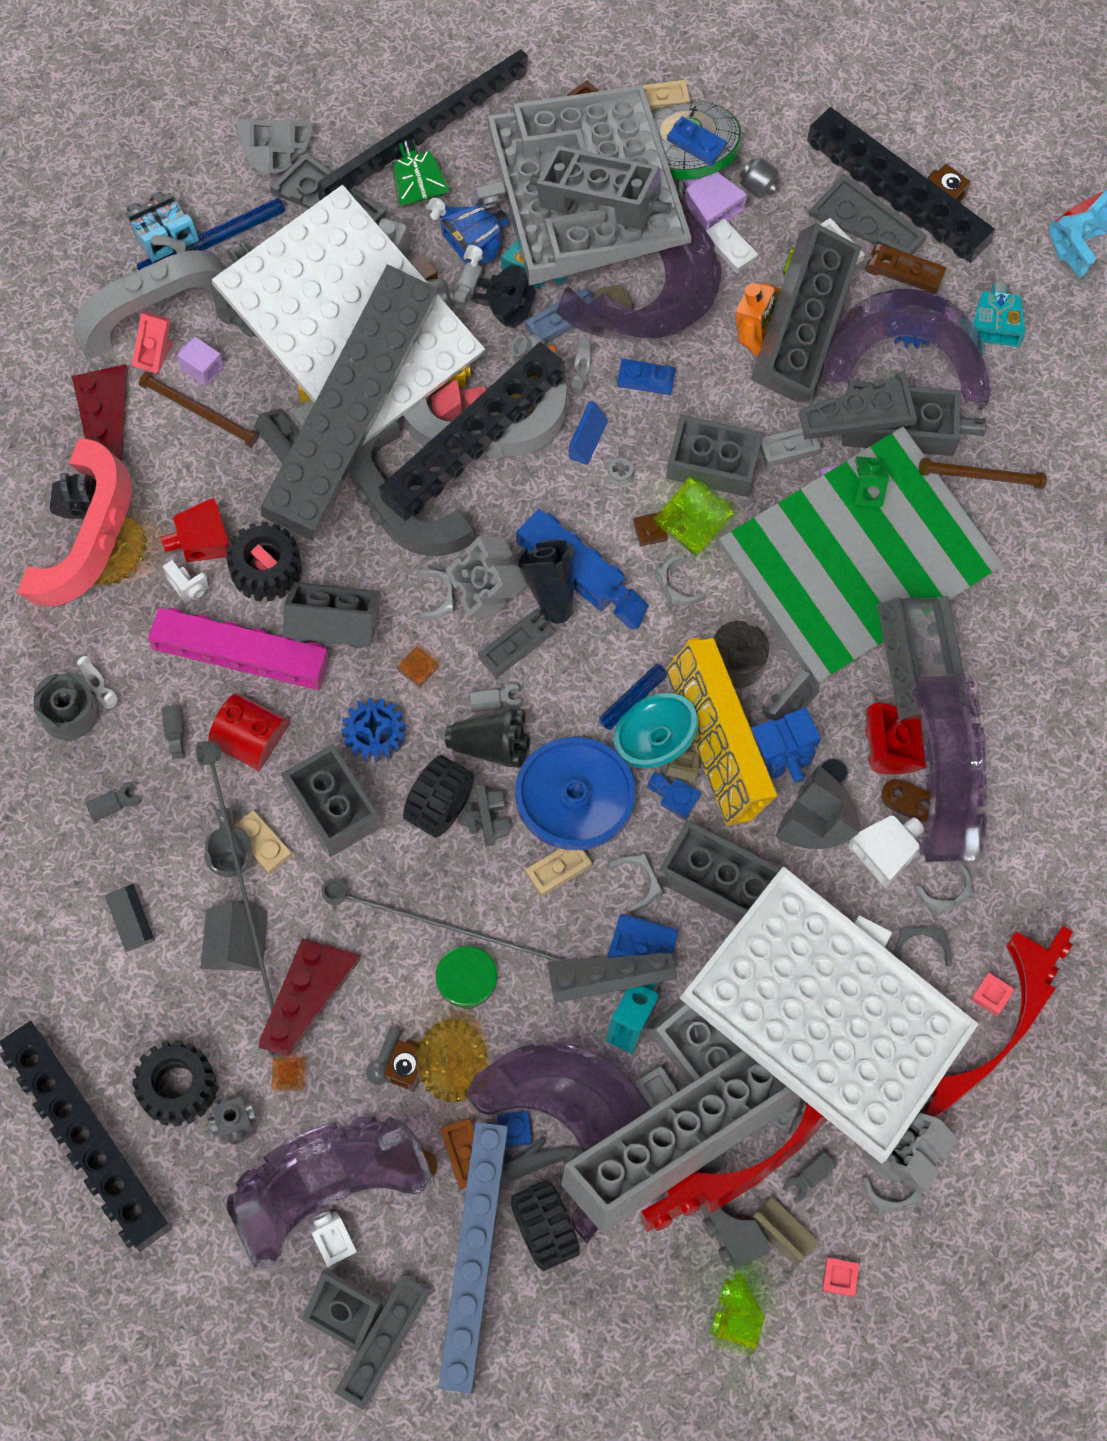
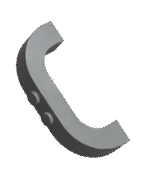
M206 251L181 252L114 281L96 292L81 307L73 326L75 338L87 360L113 349L110 342V334L116 324L122 319L182 290L193 287L203 288L211 303L214 302L211 290L212 279L224 270V266L219 258Z
M560 384L556 388L552 387L549 389L533 413L526 419L516 424H511L499 441H493L486 447L482 456L500 458L502 456L525 455L541 449L552 441L559 433L566 418L567 385ZM429 396L402 416L411 436L423 446L450 423L432 414L429 410ZM474 430V431H471L470 433H471V434H479V433H481V431H479V430ZM458 448L450 450V452L457 453L461 451V449Z

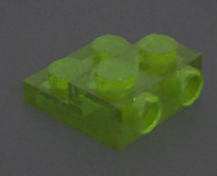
M689 477L655 516L653 522L697 557L726 525L734 512L730 510L731 507L725 500L721 498L716 499L708 492V487L699 480L694 481Z

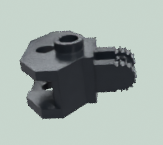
M509 265L500 274L492 275L491 279L478 278L477 286L487 291L486 294L473 293L471 300L474 303L490 307L493 315L506 327L514 328L528 317L536 290L534 285L529 286L527 276L524 275L521 266ZM525 298V303L520 306V299Z
M61 473L60 480L52 483L49 508L51 513L66 519H84L96 490V480L92 476H87L86 473H78L73 476H69L68 473Z

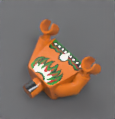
M765 282L747 285L735 312L738 343L744 345L755 356L759 355L780 292V288Z

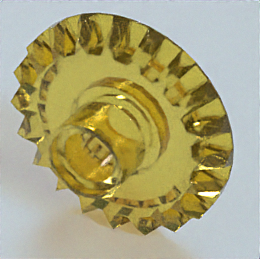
M125 517L109 560L102 574L95 582L98 586L103 584L110 587L112 583L120 584L122 578L129 579V573L132 570L138 571L136 566L138 562L144 561L142 554L147 551L145 543L148 539L144 535L145 530L135 520Z
M450 1019L433 1024L432 1028L424 1031V1038L418 1042L420 1044L419 1051L415 1053L418 1057V1064L415 1068L420 1073L418 1080L424 1083L425 1091L433 1094V1098L443 1100L444 1102L466 1100L476 1093L484 1081L487 1071L485 1044L479 1033L466 1022Z

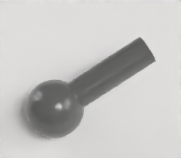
M390 1026L377 1060L372 1061L367 1067L366 1075L371 1083L381 1085L387 1082L384 1078V1073L402 1030Z

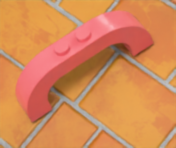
M79 438L69 461V464L79 473H86L87 476L96 478L94 496L71 552L61 563L51 568L40 569L27 566L17 590L19 595L32 604L48 607L58 606L81 596L100 577L115 546L131 502L132 480L125 464L106 447L96 441Z

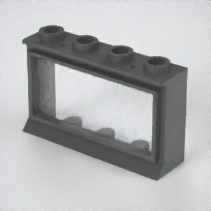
M949 596L938 598L897 597L877 604L899 720L948 717L971 710Z

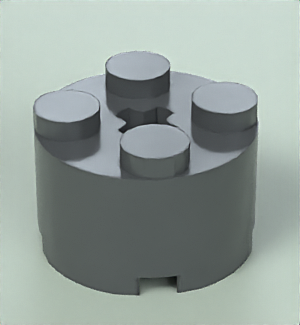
M68 672L62 675L52 674L43 679L35 689L34 711L42 727L49 735L71 742L87 734L95 725L99 716L98 703L89 684L81 676Z

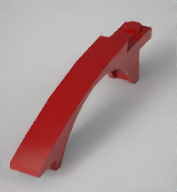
M1062 925L1048 949L1015 931L1006 945L1015 964L1021 990V1007L1015 1031L1003 1051L991 1061L972 1071L943 1077L930 1095L933 1098L924 1114L938 1118L987 1078L1026 1034L1056 989L1049 985L1059 970L1054 965L1059 957L1065 959L1073 945V943L1069 942L1073 934L1072 930Z
M806 1102V1109L798 1128L786 1144L775 1154L759 1164L736 1172L722 1174L692 1173L662 1193L663 1200L641 1211V1223L646 1232L656 1229V1231L663 1230L672 1224V1219L681 1214L689 1216L698 1211L702 1203H704L709 1214L758 1185L791 1158L822 1127L827 1119Z

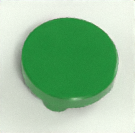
M473 946L456 947L447 952L439 961L436 969V985L439 993L448 1003L463 1009H473L486 1002L492 996L497 985V969L494 961L485 951Z

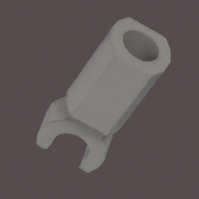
M471 262L466 263L457 284V291L454 296V301H456L454 309L465 311L469 297L476 291L478 278L482 276L481 266L473 267Z
M511 684L506 686L504 690L496 688L469 692L471 712L501 709V706H506L510 709L521 707L520 699L512 700L509 698L510 694L519 693V686Z

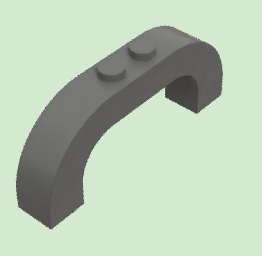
M397 420L361 447L350 468L351 478L357 488L355 489V494L362 505L367 503L371 509L369 514L375 525H382L387 534L398 545L420 555L443 556L458 552L474 542V530L459 509L436 521H422L411 516L405 522L381 500L379 487L385 480L374 466L373 460L382 447L400 438V427Z

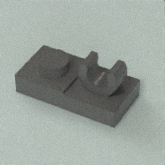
M801 670L784 689L781 696L772 695L771 699L774 704L770 708L766 706L761 708L766 718L777 721L786 714L807 707L819 693L811 673Z

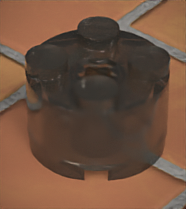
M732 621L722 625L713 638L734 688L751 686L764 674L770 649L768 638L760 628L748 625L745 621Z

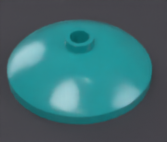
M661 693L644 698L629 708L619 720L614 733L615 749L626 763L634 767L653 768L665 765L682 755L695 739L699 727L697 711L687 698L674 693Z

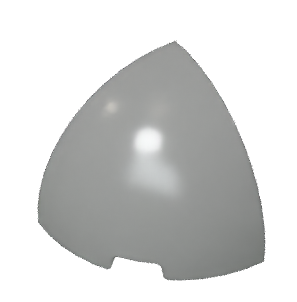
M237 120L239 140L247 160L256 170L266 174L280 173L289 169L298 154L304 153L312 129V122Z

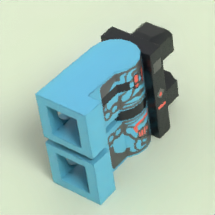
M162 192L151 195L150 202L142 206L137 203L127 206L126 215L132 231L151 262L174 253L173 248L164 245L159 251H152V247L155 245L151 243V237L154 235L177 239L176 236L178 234L187 233L189 235L182 239L185 241V247L199 241L192 219L188 214L185 215L170 193L164 195Z

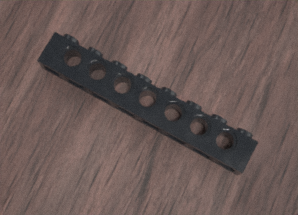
M829 107L810 125L807 141L814 150L824 153L834 165L841 166L850 173L854 180L861 181L868 186L874 195L883 197L891 204L893 209L903 212L911 218L917 227H923L932 234L937 242L944 243L951 248L957 257L964 258L971 263L991 243L995 232L994 227L832 107Z
M541 341L537 343L379 487L381 500L405 522L412 515H418L423 510L427 501L432 497L439 496L451 479H457L461 476L465 467L472 460H478L484 454L487 446L493 441H499L505 434L506 429L511 424L518 423L532 405H538L549 389L552 387L556 388L562 383L565 377V361ZM533 376H538V377H540V378L537 379V380H532V379H530V377H533ZM513 394H519V395H521V396L518 397V398H512V397H510V396L513 395ZM493 412H499V413H501V414L498 415V416H492V415H490V414L493 413ZM474 430L481 431L479 434H471L470 432ZM455 448L461 449L457 453L450 452V450ZM432 467H440V468H441V469L438 470V471H430V470H429V469H431ZM413 485H419V486H421V487H420L419 489H417V490H410V489H409V488H410L411 486H413Z
M31 1020L0 1040V1046L4 1050L0 1053V1057L9 1069L16 1068L20 1074L16 1081L25 1094L32 1092L37 1100L32 1105L42 1119L46 1117L50 1119L54 1125L49 1129L59 1145L64 1142L71 1151L66 1155L76 1170L80 1168L84 1170L88 1178L83 1180L93 1196H96L98 1193L105 1202L101 1209L110 1222L118 1221L122 1227L118 1234L128 1249L134 1245L141 1252L172 1230ZM32 1055H37V1064L31 1068H26V1059ZM55 1080V1087L52 1091L48 1093L41 1092V1087L46 1081ZM72 1105V1112L68 1117L58 1118V1111L61 1107ZM82 1130H88V1139L81 1144L75 1143L76 1134ZM97 1156H106V1164L101 1169H92V1162ZM116 1181L124 1183V1188L120 1194L109 1195V1187L112 1183ZM132 1207H140V1217L133 1222L127 1221L126 1214L128 1210Z

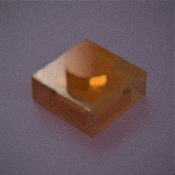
M416 646L397 666V669L403 676L421 688L439 668V663Z
M273 1058L272 1091H304L305 1059Z

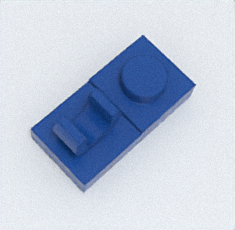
M683 116L680 117L667 135V141L711 167L727 145L726 140Z
M621 359L617 387L671 395L676 368Z

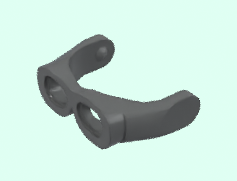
M944 928L899 929V937L894 951L895 957L901 962L903 943L911 937L925 935L935 939L943 947L945 965H952L951 948Z

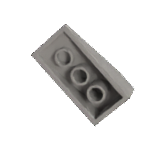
M681 999L646 1027L662 1051L690 1083L698 1080L743 1051Z

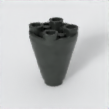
M507 709L458 721L453 725H447L445 745L447 748L461 754L506 767L521 768L523 764V751H528L530 747L529 734H524L526 723L525 709Z

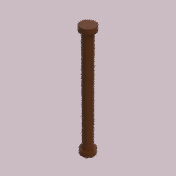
M146 371L140 377L139 386L146 389L148 387L244 440L245 445L253 447L258 440L259 433L257 431H249L153 378V374Z
M922 458L918 467L919 474L925 476L932 473L1033 485L1036 489H1043L1047 482V476L1044 472L1029 474L931 462L928 458Z

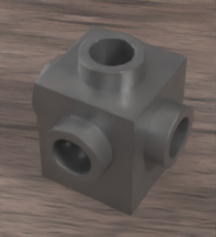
M227 1096L218 1100V1105L211 1107L214 1117L208 1118L212 1133L214 1137L220 1135L224 1144H238L247 1140L249 1135L255 1134L252 1123L257 1122L253 1107L251 1103L245 1105L242 1097ZM236 1114L235 1120L231 1122L225 1120L226 1117Z

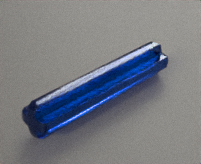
M655 664L599 717V723L606 730H611L629 709L644 699L667 677L666 669L660 664Z

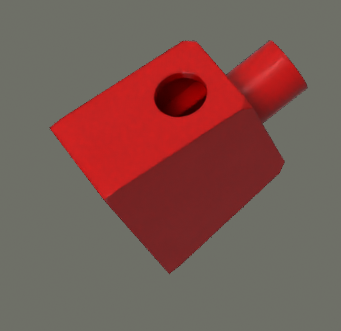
M215 498L208 499L174 515L173 521L177 532L160 536L165 553L182 548L186 562L228 556L227 547L229 541Z

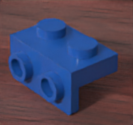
M620 914L607 957L656 953L673 954L678 930Z

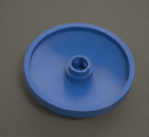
M561 738L539 747L523 763L515 786L517 811L527 829L544 843L565 850L592 849L612 840L628 823L635 803V782L627 763L609 746L589 738Z

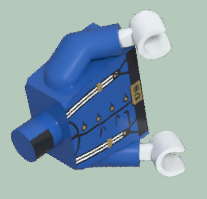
M432 198L426 209L432 210L430 216L433 220H437L439 217L442 218L441 234L465 264L471 262V265L476 267L478 264L495 261L502 244L501 228L509 224V220L503 210H499L490 216L482 205L451 207L445 205L439 198Z

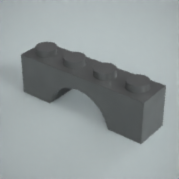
M718 1156L695 1172L717 1174L724 1162ZM704 1203L701 1204L700 1209L706 1218L702 1220L703 1226L710 1238L716 1236L721 1246L718 1249V1253L726 1267L731 1265L734 1271H737L770 1252L771 1247L756 1220L732 1218L721 1208L709 1214Z

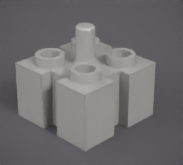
M479 536L466 549L468 557H458L446 569L454 589H461L463 592L459 599L469 618L495 616L506 605V598H514L527 585L518 565L510 564L513 555L504 537Z
M919 1113L885 1162L881 1164L865 1150L861 1158L880 1177L897 1183L901 1179L907 1186L928 1193L939 1173V1170L935 1167L936 1163L940 1159L946 1160L957 1137L939 1118Z

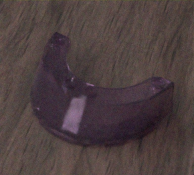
M682 207L692 237L691 243L658 251L664 264L665 282L661 293L651 304L640 310L633 311L631 308L616 303L603 293L588 305L568 286L563 292L556 313L572 326L589 334L608 339L660 338L681 333L697 324L709 312L717 298L721 282V263L718 261L714 251L715 244L704 227Z
M917 289L883 291L857 303L836 324L820 372L818 387H824L826 380L834 382L846 380L851 375L859 358L875 344L893 337L909 336L926 340L940 348L949 357L957 371L963 397L969 401L977 402V410L982 411L988 405L990 395L988 362L982 339L970 319L948 300L933 293Z
M966 674L915 677L916 684L911 685L912 702H917L923 716L928 744L924 745V757L926 762H930V774H926L927 792H930V811L924 837L919 838L920 855H925V862L975 861L983 853L984 845L979 843V839L986 837L987 826L986 813H981V807H985V801H987L986 749L984 728H981V724L977 723L976 720L977 717L981 716L979 696L971 692V689H975V682L971 675Z
M554 1042L553 1045L535 1046L530 1044L505 1054L474 1076L465 1094L473 1106L480 1113L486 1115L513 1108H526L544 1112L559 1120L573 1133L583 1153L648 1112L645 1101L636 1086L614 1063L600 1054L595 1056L581 1050L577 1045ZM578 1205L572 1215V1225L585 1243L588 1244L600 1230Z
M375 1116L354 1118L351 1125L339 1128L336 1122L322 1126L274 1149L263 1157L265 1163L258 1169H248L235 1183L238 1189L235 1193L228 1195L226 1206L234 1228L255 1271L259 1268H268L274 1265L278 1257L283 1253L285 1240L294 1227L309 1214L320 1211L329 1202L345 1199L355 1192L379 1188L393 1189L401 1193L418 1194L424 1191L427 1185L433 1183L434 1179L417 1137L404 1122L392 1117L386 1119L385 1122L377 1121Z

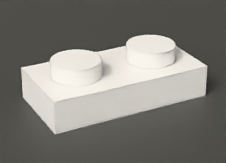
M725 219L703 233V238L736 273H739L758 260L759 254Z

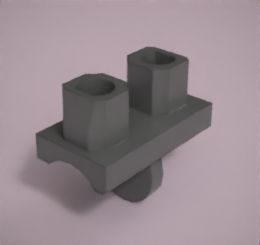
M484 786L475 787L478 811L474 810L472 803L466 804V813L460 815L458 821L461 826L469 827L470 834L478 833L477 825L481 823L485 847L492 846L495 839L509 836L507 817L491 819L489 813L490 811L504 809L502 791L485 792Z

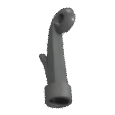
M541 1137L524 1152L504 1161L501 1187L509 1185V1182L546 1166L564 1161L565 1165L585 1151L577 1147L567 1146L539 1151L545 1144V1138Z

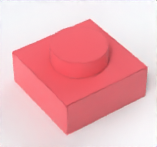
M259 544L251 551L256 560L253 565L257 570L269 569L277 563Z
M988 972L971 998V1001L997 1017L1015 989Z
M827 1258L822 1292L854 1298L856 1295L859 1263Z

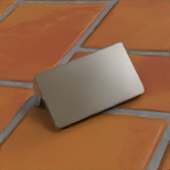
M773 1197L750 1219L756 1220L763 1235L796 1267L819 1243Z

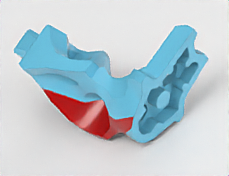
M1107 190L1077 204L1049 225L1050 238L1058 259L1065 261L1079 278L1084 277L1088 273L1090 266L1096 260L1095 255L1084 240L1107 234Z

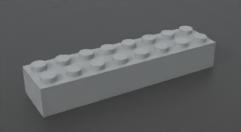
M741 1051L564 1165L562 1187L601 1233H604L798 1104L801 1097L746 1052Z

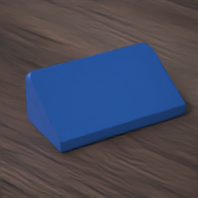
M594 401L588 402L569 444V459L585 465L589 464L608 422L606 416Z

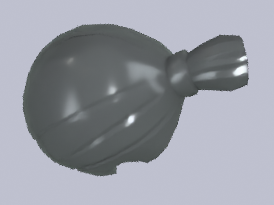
M226 808L241 873H243L251 862V841L243 829L233 826V809ZM217 809L216 816L220 822L219 829L213 831L207 837L204 859L208 868L213 873L223 877L237 876L224 818L221 809Z

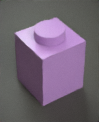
M197 337L184 344L177 355L180 369L205 386L224 368L221 354Z

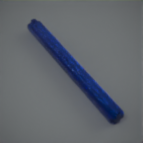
M276 198L197 235L199 241L186 246L185 252L203 251L285 212L284 205L279 198ZM173 249L174 253H171L154 262H151L150 258H147L136 264L137 269L141 270L164 258L177 254V252Z

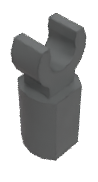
M170 705L161 708L164 734L169 742L172 760L184 758L182 738L185 737L181 707L179 705Z
M133 782L124 783L119 791L115 793L111 791L86 802L85 804L93 821L95 822L122 810L121 807L125 805L134 807L141 803L139 795L131 798L127 797L129 791L136 789Z
M820 1151L798 1172L799 1177L788 1179L782 1189L786 1191L790 1186H797L800 1194L794 1199V1202L799 1203L805 1198L807 1188H814L836 1167V1164L824 1151Z

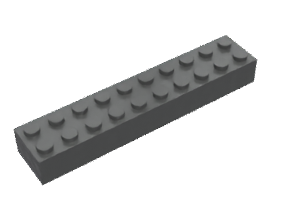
M386 265L261 505V517L314 541L436 303L438 288L391 265Z

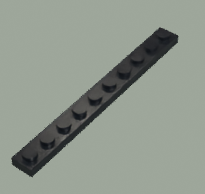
M522 49L518 50L319 180L318 199L321 201L341 185L347 190L354 186H359L366 178L375 172L382 171L387 164L402 157L399 143L414 139L416 146L421 145L428 137L436 132H441L448 124L462 118L466 112L475 106L482 105L486 99L495 93L502 92L513 81L520 80L527 72L528 55Z

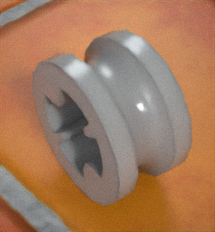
M626 458L613 459L608 466L609 480L619 486L628 484L633 477L632 463ZM618 467H622V470L625 471L624 476H619V473L616 472Z

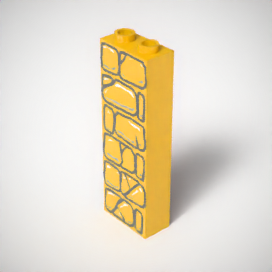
M700 637L690 639L685 643L684 648L679 654L673 657V661L665 669L674 694L687 698L697 711L699 727L693 742L726 826L753 821L777 797V793L714 638L702 640Z

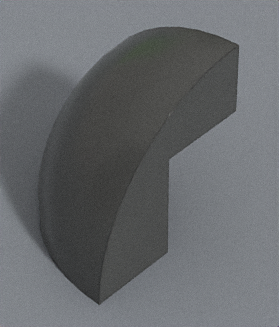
M818 765L798 791L799 796L794 805L786 811L776 837L786 843L802 848L824 849L835 847L848 842L859 833L860 822L858 813L844 788L832 775Z

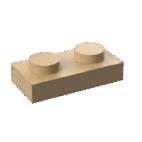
M686 80L643 85L651 112L661 107L690 102Z
M254 810L234 825V827L243 829L247 833L252 845V856L268 874H271L292 857L290 850Z
M558 849L525 869V875L539 896L543 897L591 868L592 862L584 850Z

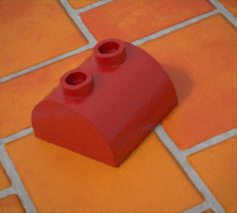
M235 693L225 701L218 711L210 728L208 741L218 743L222 752L260 772L290 725V721L256 702Z
M876 702L867 707L865 710L867 725L865 734L868 738L870 753L868 762L871 769L880 774L898 775L927 768L921 719L899 720L897 706Z

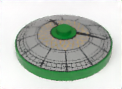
M690 100V102L661 107L651 112L672 178L696 179L712 175L733 162L740 151V124L731 112L719 105L705 101ZM681 116L727 141L726 148L712 167L667 141L668 133Z

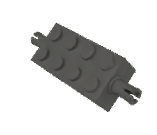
M849 381L845 395L848 391L856 388L860 390L871 386L872 383ZM909 386L917 421L915 425L902 427L906 429L922 453L953 456L959 442V434L984 436L986 418L961 417V391ZM901 427L843 434L842 446L868 448Z

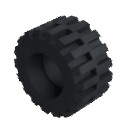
M261 522V526H256L255 523L249 524L250 529H240L238 531L239 537L234 535L231 539L232 545L227 547L228 556L226 559L232 582L239 592L243 590L245 597L250 598L251 595H254L255 601L261 602L262 597H266L267 602L273 601V596L278 595L280 599L285 596L284 591L286 589L290 592L293 582H299V573H302L301 559L294 536L290 537V532L286 528L280 530V525L273 523L272 527L268 526V522ZM258 544L267 553L274 554L280 558L273 567L266 570H257L249 566V563L254 558L251 551Z
M444 755L437 756L423 769L412 786L404 805L403 819L434 838L441 836L451 827L464 808L473 788L474 773Z
M175 1040V1044L170 1045L169 1041L161 1042L162 1048L159 1049L154 1045L149 1049L151 1054L148 1057L145 1054L141 1056V1066H135L134 1073L136 1078H132V1086L135 1088L134 1095L143 1110L154 1121L157 1119L166 1126H168V1123H172L174 1127L181 1126L183 1121H186L187 1124L193 1123V1117L199 1115L201 1118L205 1114L203 1109L206 1106L211 1107L213 1103L212 1095H216L217 1088L214 1085L216 1077L212 1067L201 1050L198 1051L190 1043L186 1046L182 1041ZM174 1068L189 1070L192 1074V1083L184 1095L175 1099H166L158 1094V1082L164 1073Z
M545 1180L511 1195V1207L516 1222L538 1268L544 1272L579 1256L580 1245L567 1210L552 1183Z

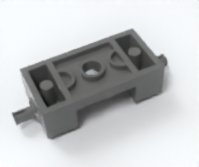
M557 145L541 176L532 174L530 177V185L537 186L541 208L566 212L572 199L614 207L617 224L643 229L652 212L656 211L669 215L672 208L671 202L657 200L661 192L660 168L656 165ZM598 177L604 178L602 180L595 181Z

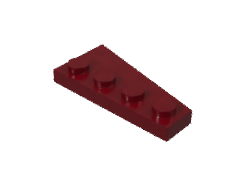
M124 364L72 376L85 439L102 444L122 461L127 365Z
M302 938L259 1040V1048L289 1057L311 1028V1023L319 1013L323 1012L335 991L339 990L343 985L346 976L352 969H355L360 961V955Z

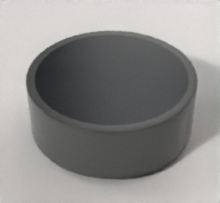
M838 758L824 760L820 767L826 770L843 786L849 774L847 765Z

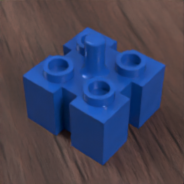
M805 707L786 714L780 720H770L751 727L752 734L770 778L775 779L785 773L784 768H788L795 783L802 781L805 776L801 768L812 763L816 754L815 748L818 747L821 739L807 708Z

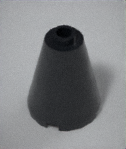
M548 540L535 543L536 549L528 552L526 547L517 554V565L544 617L554 624L564 623L573 614L574 608L573 545L567 546L565 540Z

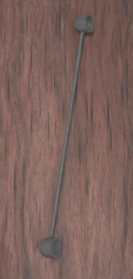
M212 741L198 742L195 750L196 759L201 766H211L254 945L272 1011L274 1002L215 768V762L221 758L220 746ZM269 1051V1054L273 1058L284 1056Z
M336 878L327 880L322 886L323 899L330 905H339L345 899L553 961H567L566 959L347 895L345 884Z

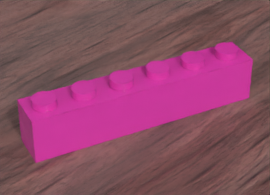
M158 608L148 636L152 650L315 690L320 689L329 661L327 648H324L319 643L298 642L291 638L283 637V635L279 637L270 635L259 628L249 630L241 628L238 624L230 621H225L224 623L216 622L208 616L201 614L196 616L188 615L177 608H168V610Z

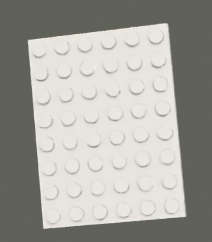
M341 185L214 277L212 284L315 403L386 265H391L426 283L427 281L348 190ZM438 294L436 303L363 445L485 353V348Z
M784 866L680 996L683 1002L881 1164L888 1159L979 1025Z

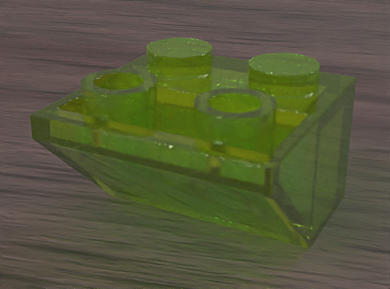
M735 1273L731 1281L726 1279L725 1284L722 1286L718 1303L723 1304L722 1312L717 1311L716 1315H714L709 1335L714 1336L712 1345L750 1357L756 1350L765 1317L743 1275Z

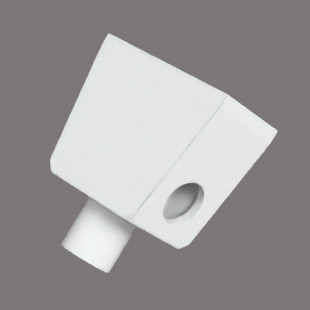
M891 815L860 831L850 840L848 846L886 889L917 855L921 846L915 838L924 832V827L915 817L902 825L895 816Z

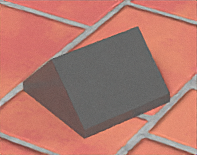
M231 901L206 909L201 969L261 971L244 904ZM250 906L263 958L267 911Z
M324 1269L302 1320L357 1352L381 1311L383 1304L375 1297Z

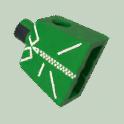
M414 139L399 143L403 159L392 163L397 207L400 208L447 194L449 188L432 153L429 151L418 154Z

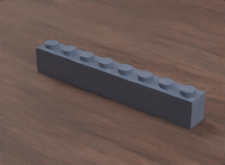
M480 1122L475 1124L438 1389L473 1393L508 1126Z

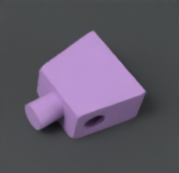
M719 172L703 178L683 179V182L688 186L685 190L684 204L699 223L703 233L721 220L725 219L728 221L745 210L747 194Z

